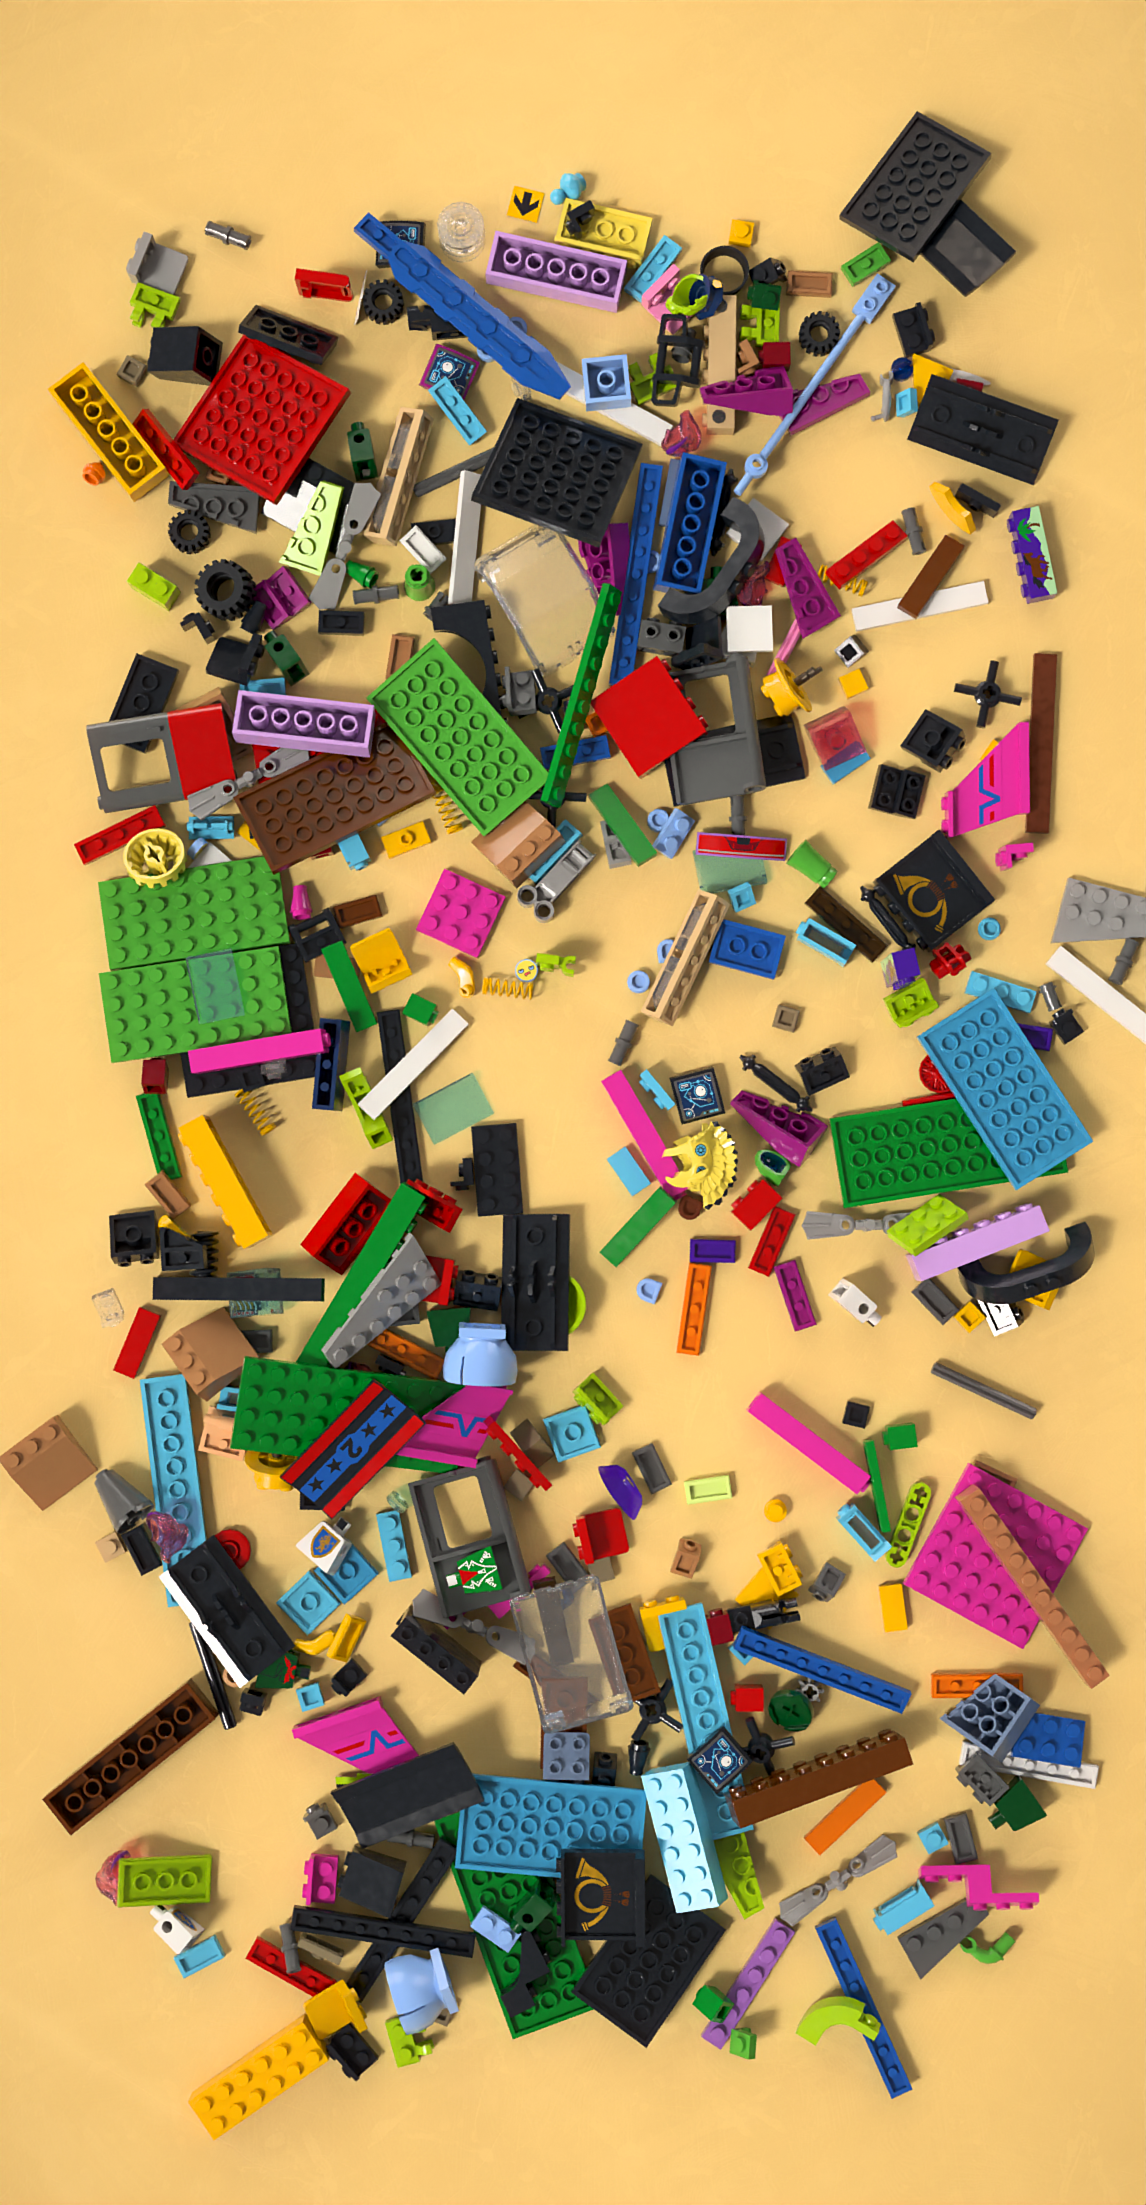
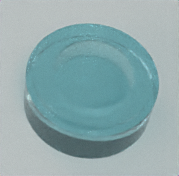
M392 1491L387 1496L388 1503L398 1513H403L408 1508L407 1502L397 1492Z

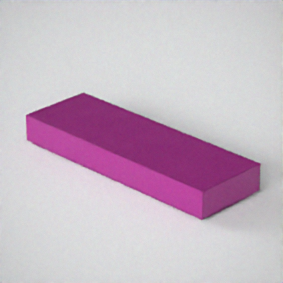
M792 1260L774 1266L773 1268L794 1331L817 1325L796 1261Z

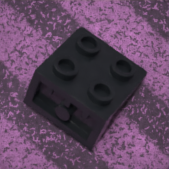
M715 616L708 621L686 629V650L671 657V666L685 670L709 665L723 659L721 617Z

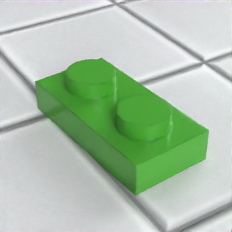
M878 242L843 264L841 270L851 286L854 287L889 265L891 259Z

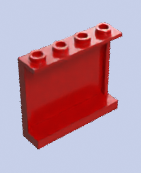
M658 656L592 699L590 703L640 779L647 776V772L702 735H708L706 728L709 726L703 716H696L693 711L696 708L695 704L689 696L687 698L683 696L681 690L684 687L677 677L672 679L668 673L672 669L665 659L660 661Z

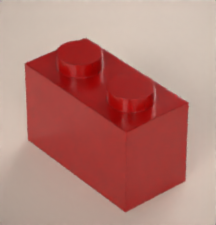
M761 1179L759 1182L754 1180L747 1188L749 1193L744 1198L739 1196L731 1204L733 1209L730 1212L749 1231L782 1200V1197L764 1179Z

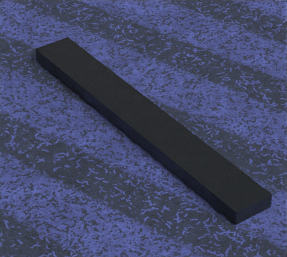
M399 1009L377 1012L385 1076L406 1056ZM409 1085L390 1104L400 1184L407 1182L408 1179L413 1182L416 1179L423 1181L411 1088Z
M153 1277L152 1300L324 1302L325 1278Z
M442 1836L439 1838L393 1909L391 1918L388 1919L410 1923L415 1921L455 1859L456 1845ZM371 1943L346 1982L349 1989L353 1987L359 1997L358 2002L362 2003L384 1969L385 1962L389 1961L397 1946Z
M294 1905L290 1928L293 1931L423 1951L439 1948L442 1954L473 1958L476 1938L475 1932Z

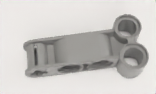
M581 840L572 846L535 888L525 885L518 890V903L524 908L534 907V916L538 922L548 923L554 917V907L552 904L596 857L595 853L592 854L581 844ZM526 891L531 892L534 895L533 900L530 902L523 901L521 899L522 893ZM540 907H548L550 909L549 916H539L538 909Z

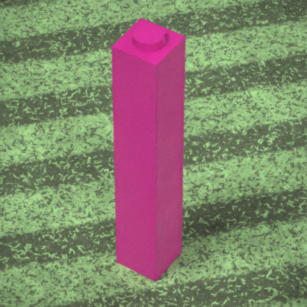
M314 1029L189 1050L191 1073L201 1074L329 1052L328 1047L331 1046V1039L325 1029Z
M619 1070L602 1080V1085L661 1187L675 1200L687 1195L685 1190L688 1187H674L665 1179V1177L673 1178L675 1172L680 1171L672 1157H662L664 1150L667 1148L623 1072Z
M761 1392L757 1394L746 1409L755 1418L854 1493L858 1494L860 1491L863 1493L870 1485L869 1478L871 1476Z

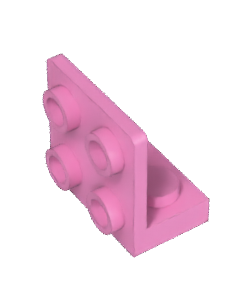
M675 264L642 295L641 305L660 323L663 314H672L665 304L667 299L673 296L674 287L681 281L679 278L680 269ZM693 315L686 316V317H687V319L689 320ZM670 320L666 323V329L672 335L683 326V321Z

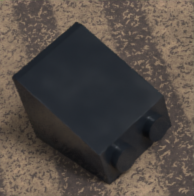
M199 326L153 328L147 372L161 380L209 386L219 372L223 342Z
M354 1845L353 1851L347 1852L344 1865L348 1866L346 1874L341 1873L337 1885L338 1888H341L339 1896L391 1918L407 1861L365 1848L362 1849Z

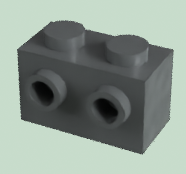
M656 618L642 620L637 651L674 657L683 650L686 627L674 621H669V624L660 623V620Z

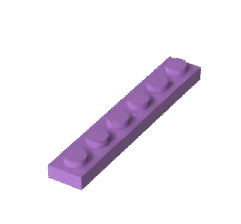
M774 1918L725 1995L734 2003V2006L723 2023L708 2022L701 2033L703 2039L720 2050L722 2049L731 2034V2029L736 2027L795 1933L794 1929Z

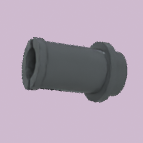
M440 591L430 605L424 608L423 614L431 621L430 608L446 606L448 604L449 597L446 595L441 601L444 593Z
M1049 982L1039 986L1041 990L1039 993H1042L1049 1012L1062 1007L1055 991L1056 985Z

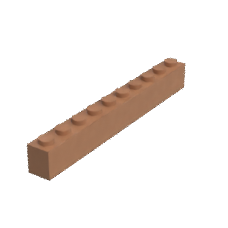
M972 1484L955 1496L959 1505L1082 1681L1092 1689L1108 1678L1110 1675L980 1488Z

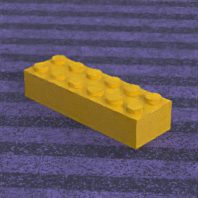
M84 362L48 388L54 400L133 502L137 501L169 476L165 466Z
M201 1115L179 1127L178 1129L181 1133L178 1134V1137L184 1147L186 1145L191 1151L189 1157L194 1166L200 1167L202 1171L200 1178L206 1187L209 1186L213 1191L211 1198L217 1207L220 1206L224 1214L221 1216L225 1224L233 1228L235 1234L232 1236L238 1247L242 1246L243 1249L251 1248L273 1236L210 1117Z
M305 2013L193 2091L188 2103L212 2139L216 2140L329 2061L330 2056L327 2053V2044L323 2039H318Z

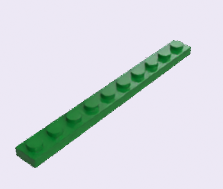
M602 584L541 797L543 802L553 807L561 808L565 797V790L571 776V769L584 730V724L590 709V703L596 688L612 626L615 622L618 605L621 601L622 592L611 584Z

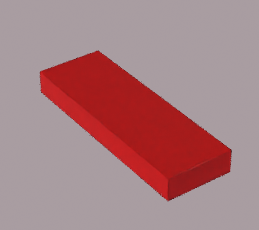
M777 1206L773 1208L749 1263V1269L767 1277L770 1276L796 1214Z
M139 1307L113 1371L133 1379L136 1378L161 1315Z

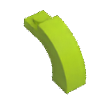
M359 1067L340 1075L341 1083L354 1106L372 1149L393 1141L383 1113L373 1120L358 1106V1103L372 1090L361 1068Z
M834 1996L822 1999L812 2005L799 2022L796 2034L816 2046L826 2029L842 2024L856 2029L874 2041L879 2033L881 2023L874 2016L863 2013L865 2003L850 1997Z

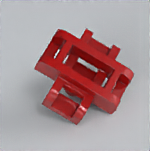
M946 941L943 943L944 946L938 950H932L935 959L929 963V966L939 979L949 973L951 976H956L959 974V971L967 967L965 963L972 958L962 945L958 944L952 947Z

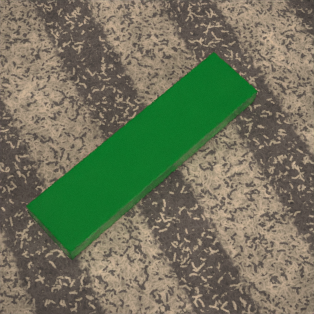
M608 784L589 794L590 801L638 867L657 856L654 847Z
M341 940L321 948L356 1033L376 1025L377 1021L343 941Z
M160 1094L137 1095V1103L157 1174L164 1170L171 1180L183 1177Z
M660 1186L603 1247L600 1253L617 1267L677 1201Z
M863 1440L868 1473L871 1476L870 1483L879 1529L883 1533L890 1532L891 1528L874 1440Z

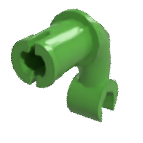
M1005 1932L993 1947L990 1946L988 1950L978 1947L976 1941L968 1935L966 1937L971 1941V1946L964 1947L961 1943L959 1944L964 1952L970 1953L979 1962L992 1964L1000 1960L1003 1961V1956L1016 1941Z

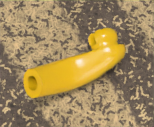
M454 956L448 966L459 977L460 995L464 998H470L475 993L472 968Z
M327 1630L312 1641L296 1639L294 1650L310 1655L320 1654L331 1646L336 1633L332 1630Z

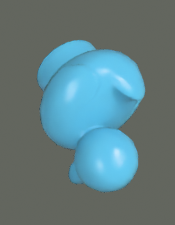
M580 173L563 174L560 179V189H554L550 194L551 202L555 205H560L565 201V198L577 200L581 196V192L586 189L584 177Z

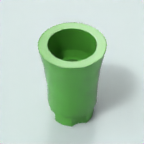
M421 564L411 565L405 573L404 589L411 599L424 601L433 595L435 581L426 567Z
M806 839L786 862L787 865L807 876L815 884L818 883L822 888H825L838 872Z

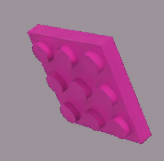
M444 869L416 931L478 959L506 897Z

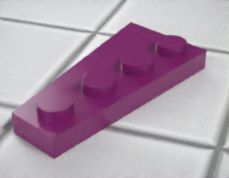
M856 374L832 380L831 383L819 384L787 429L790 436L869 397L870 390L862 376ZM798 389L793 390V405L804 389L799 391ZM785 414V415H783V416H779L782 421H783V419L786 417L787 414Z
M795 537L778 547L775 552L802 639L841 615L797 538Z

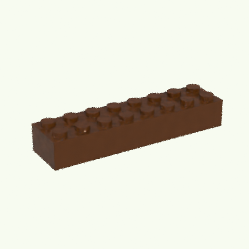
M190 1678L48 1792L42 1800L71 1836L215 1720L219 1712L192 1678Z
M891 1729L882 1730L874 1738L864 1737L857 1740L855 1745L837 1747L835 1749L836 1752L830 1754L826 1752L814 1756V1760L809 1762L805 1760L793 1764V1768L774 1770L771 1772L772 1775L763 1778V1776L755 1777L747 1785L737 1784L728 1788L729 1791L724 1793L732 1820L742 1829L911 1766L914 1763L905 1737L894 1730L891 1731Z

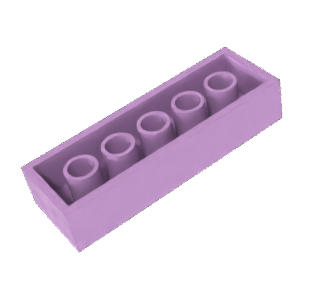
M495 231L486 269V284L617 313L627 271V260Z
M238 690L232 734L236 743L370 757L376 712L374 705Z
M1032 1203L1022 1204L1015 1207L1016 1212L1005 1211L995 1215V1220L993 1221L981 1220L974 1223L973 1229L961 1228L953 1231L952 1237L947 1238L945 1236L916 1257L911 1253L906 1254L915 1280L924 1281L1049 1232L1050 1230L1040 1205H1032Z

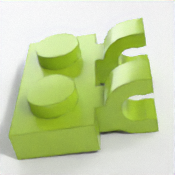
M137 283L130 300V305L135 307L130 316V319L133 320L132 325L141 328L146 311L155 314L151 327H165L166 319L173 321L181 302L180 297L142 283Z
M780 302L778 311L742 305L740 320L756 318V328L741 327L739 342L746 339L748 342L755 340V347H762L763 342H779Z
M658 353L649 356L648 362L654 371L651 374L643 376L637 362L629 365L628 371L634 382L630 383V389L638 406L652 399V377L656 371ZM670 365L665 366V374H674ZM659 384L658 397L674 390L676 385Z
M537 953L536 965L540 967L541 971L554 972V969H561L565 976L574 977V970L567 969L566 965L570 963L575 964L576 956L560 957Z
M399 2017L386 2020L385 2025L398 2068L418 2063L421 2060L420 2055L433 2053L434 2044L432 2038L416 2043L414 2034L407 2035L403 2030Z

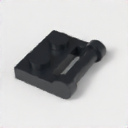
M329 908L323 909L322 913L297 925L292 924L288 926V931L305 963L322 956L321 948L341 940L344 945L347 943ZM327 921L328 927L303 939L301 938L299 933Z

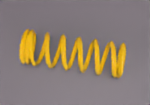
M824 564L821 565L818 577L820 578L824 572L823 583H826L828 580V576L826 577L825 574L827 565L824 566ZM856 577L850 582L849 586L848 584L845 586V591L849 590L854 581L852 593L855 594L861 585L858 596L862 597L868 581L862 579L856 587Z
M439 784L433 786L436 794L444 790ZM449 795L432 796L433 799H439L435 805L442 806L438 813L444 814L441 820L447 821L444 824V827L448 828L446 830L447 834H453L462 830V823L446 826L459 816L443 819L446 815L456 810L454 808L448 811H441L453 802L437 804Z
M485 977L483 980V995L487 994L490 984L491 995L495 994L498 985V995L501 997L506 985L507 997H510L513 989L516 999L521 989L522 998L525 999L529 989V999H532L533 983H528L524 995L522 981L519 984L517 994L515 981H512L508 994L507 980L504 981L501 993L499 979L496 980L493 992L492 979Z
M242 1088L235 1094L236 1098L244 1096L239 1104L248 1103L244 1107V1111L253 1109L248 1117L257 1116L253 1120V1124L262 1122L257 1130H261L260 1134L262 1136L269 1133L276 1125L271 1123L260 1128L270 1119V1116L256 1121L266 1110L251 1115L261 1106V1103L247 1108L257 1097L242 1102L252 1093V1091L244 1093Z

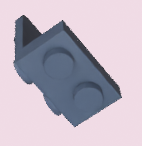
M546 1732L544 1734L543 1779L550 1781L571 1780L572 1783L583 1784L584 1780H589V1734L583 1732Z

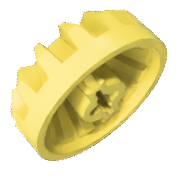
M156 828L145 830L134 836L125 847L123 860L131 879H135L136 883L140 886L147 884L149 888H155L157 883L165 887L167 886V880L176 881L178 879V873L181 874L185 871L187 855L181 839L175 833L166 829ZM146 861L148 869L143 871V864ZM173 861L172 869L167 871L168 863ZM151 872L152 874L159 876L149 877L147 876V874Z

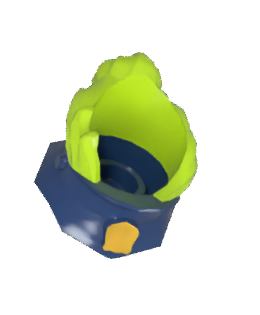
M689 274L683 277L674 287L673 296L669 297L666 301V308L672 314L695 315L699 320L711 317L723 301V284L714 276L707 277L705 274Z

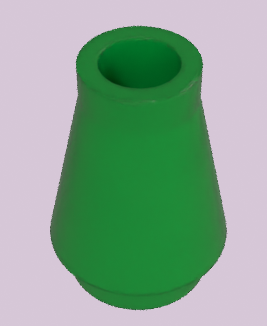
M351 560L346 563V573L361 586L372 588L375 585L379 573L375 571L374 567Z

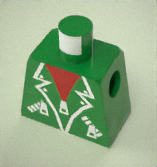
M491 1546L457 1561L459 1572L446 1575L449 1589L463 1585L465 1595L502 1590Z

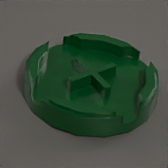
M791 1689L777 1691L772 1696L768 1706L769 1715L773 1722L778 1726L780 1724L787 1731L799 1732L805 1730L812 1722L814 1716V1709L810 1700L802 1693Z

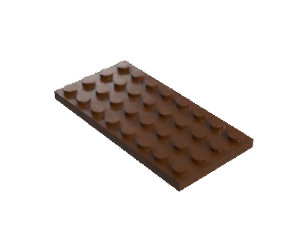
M385 722L374 728L370 757L324 752L233 798L273 875L436 795V792L416 756L388 723Z

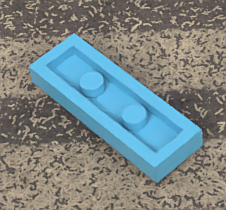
M664 235L624 287V291L641 303L642 295L670 268L682 252V247Z
M446 376L428 390L469 446L487 432Z
M566 819L556 828L563 836L565 843L529 877L536 885L583 836Z
M974 971L970 972L964 991L965 994L979 998L994 988L1006 1007L1028 1014L1031 1012L1037 991Z
M399 1509L377 1513L376 1517L389 1582L412 1578Z

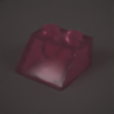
M845 706L803 725L825 771L867 752L853 717Z

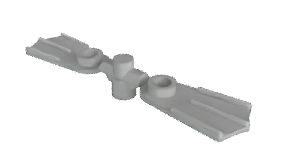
M371 483L354 484L343 522L346 532L339 543L336 558L327 562L309 596V600L320 610H335L346 573V565L343 561H345L347 553L351 551L354 535L359 534L363 530L381 496V493ZM351 520H356L358 522V526L356 528H351L349 526ZM334 564L340 566V570L337 573L331 570Z
M280 747L260 762L259 768L251 772L246 771L235 782L224 780L188 795L189 811L200 820L205 819L233 800V797L238 795V788L241 789L245 786L253 787L256 780L263 776L267 778L275 777L310 760L308 750ZM271 763L274 765V768L267 770L265 766ZM226 786H230L232 788V791L230 793L224 792V788Z
M807 1211L802 1227L808 1240L845 1236L851 1234L854 1229L864 1232L883 1230L887 1234L886 1231L890 1228L888 1225L889 1221L892 1220L896 1224L912 1212L886 1215L882 1220L864 1219L854 1221L849 1215ZM843 1221L849 1223L848 1229L842 1227Z
M422 1589L412 1600L414 1617L449 1628L460 1626L470 1634L476 1633L483 1636L490 1646L523 1665L527 1664L529 1659L535 1654L534 1637L500 1626H492L488 1629L481 1620H469L463 1617L462 1613L454 1615V1622H451L449 1617L443 1618L438 1597L425 1589ZM492 1633L498 1635L497 1641L492 1639Z
M884 1834L881 1835L850 1861L848 1869L840 1873L833 1871L830 1874V1880L824 1884H814L780 1902V1918L794 1926L827 1899L828 1891L835 1888L839 1891L845 1890L848 1886L847 1880L851 1875L853 1877H862L897 1858L895 1841L889 1839ZM861 1863L859 1868H854L856 1864ZM817 1890H820L818 1895H814Z

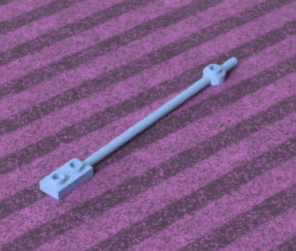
M877 273L852 309V313L857 316L793 405V413L786 415L760 454H752L747 458L744 466L746 473L734 489L735 494L741 496L753 478L758 479L765 475L768 467L766 460L860 325L863 321L871 324L894 291L896 285ZM758 462L760 467H754L753 463Z

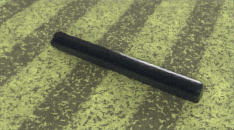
M190 1622L189 1627L225 1730L232 1729L237 1726V1722L214 1654L193 1623Z

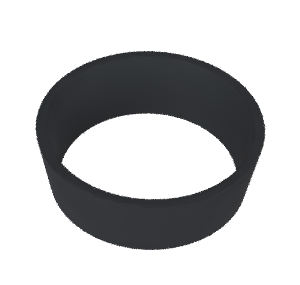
M715 247L703 257L700 265V274H704L707 264L716 257L729 256L734 258L742 266L744 279L737 289L723 292V295H735L742 289L748 279V261L744 254L734 247Z

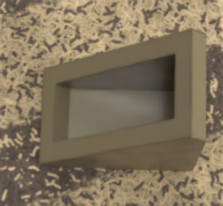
M528 1418L510 1432L522 1452L537 1468L555 1455V1452Z

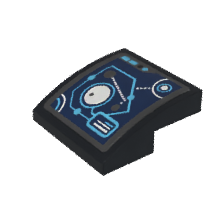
M380 221L402 241L425 246L426 224L424 222ZM376 251L375 265L379 269L390 268L388 260Z
M713 1066L669 1078L682 1125L725 1114Z
M723 1725L708 1736L701 1746L687 1756L688 1762L716 1794L729 1785L753 1762L752 1758Z

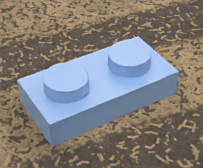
M674 808L652 846L667 858L672 859L695 820L681 810Z
M484 1905L470 1924L471 1928L508 1953L521 1935V1933L517 1934L510 1928L508 1921Z

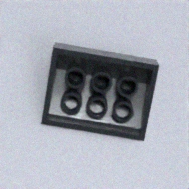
M308 458L278 505L266 500L261 514L296 532L301 518H303L320 481L344 487L329 552L336 555L339 543L346 532L343 522L355 483ZM351 520L349 523L351 528H356L358 525L356 520Z

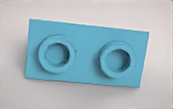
M234 816L206 817L203 820H200L198 817H189V822H187L189 840L201 837L203 839H234Z

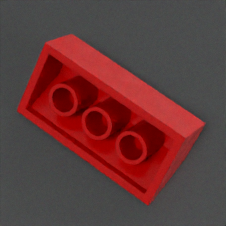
M354 1173L300 1245L314 1258L340 1275H343L365 1246L392 1199L363 1177Z

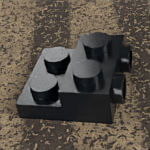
M925 709L900 746L904 751L919 758L923 764L941 773L943 768L948 769L953 762L952 755L956 750L960 751L964 747L966 739L963 729Z
M154 1210L109 1215L110 1253L114 1264H118L119 1267L131 1266V1262L140 1261L141 1264H152L154 1259H160L159 1237L157 1236L156 1213Z

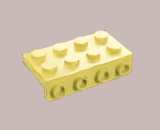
M565 198L554 244L627 260V268L629 269L639 268L642 265L652 218L593 204L595 207L593 219L585 225L579 224L582 230V237L577 240L574 234H569L565 226L567 213L585 202Z

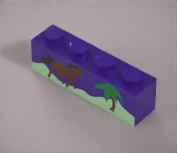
M1039 506L1012 511L1009 519H1007V529L1009 533L1012 532L1014 540L1011 542L1013 554H1017L1018 563H1016L1017 575L1022 578L1023 584L1020 587L1022 597L1026 598L1027 604L1053 599L1057 595V588Z
M914 948L893 952L881 961L886 987H893V991L910 986V984L916 981L915 978L921 975Z

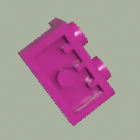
M1033 842L1005 845L999 848L998 853L995 854L996 866H1000V871H1006L1012 868V861L1028 858V854L1034 852Z
M311 1853L309 1861L305 1860L304 1875H308L307 1884H303L302 1898H306V1905H311L312 1902L335 1904L339 1855Z

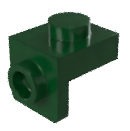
M754 280L753 286L748 287L747 300H750L751 307L778 311L782 287L779 285L759 283L758 280Z

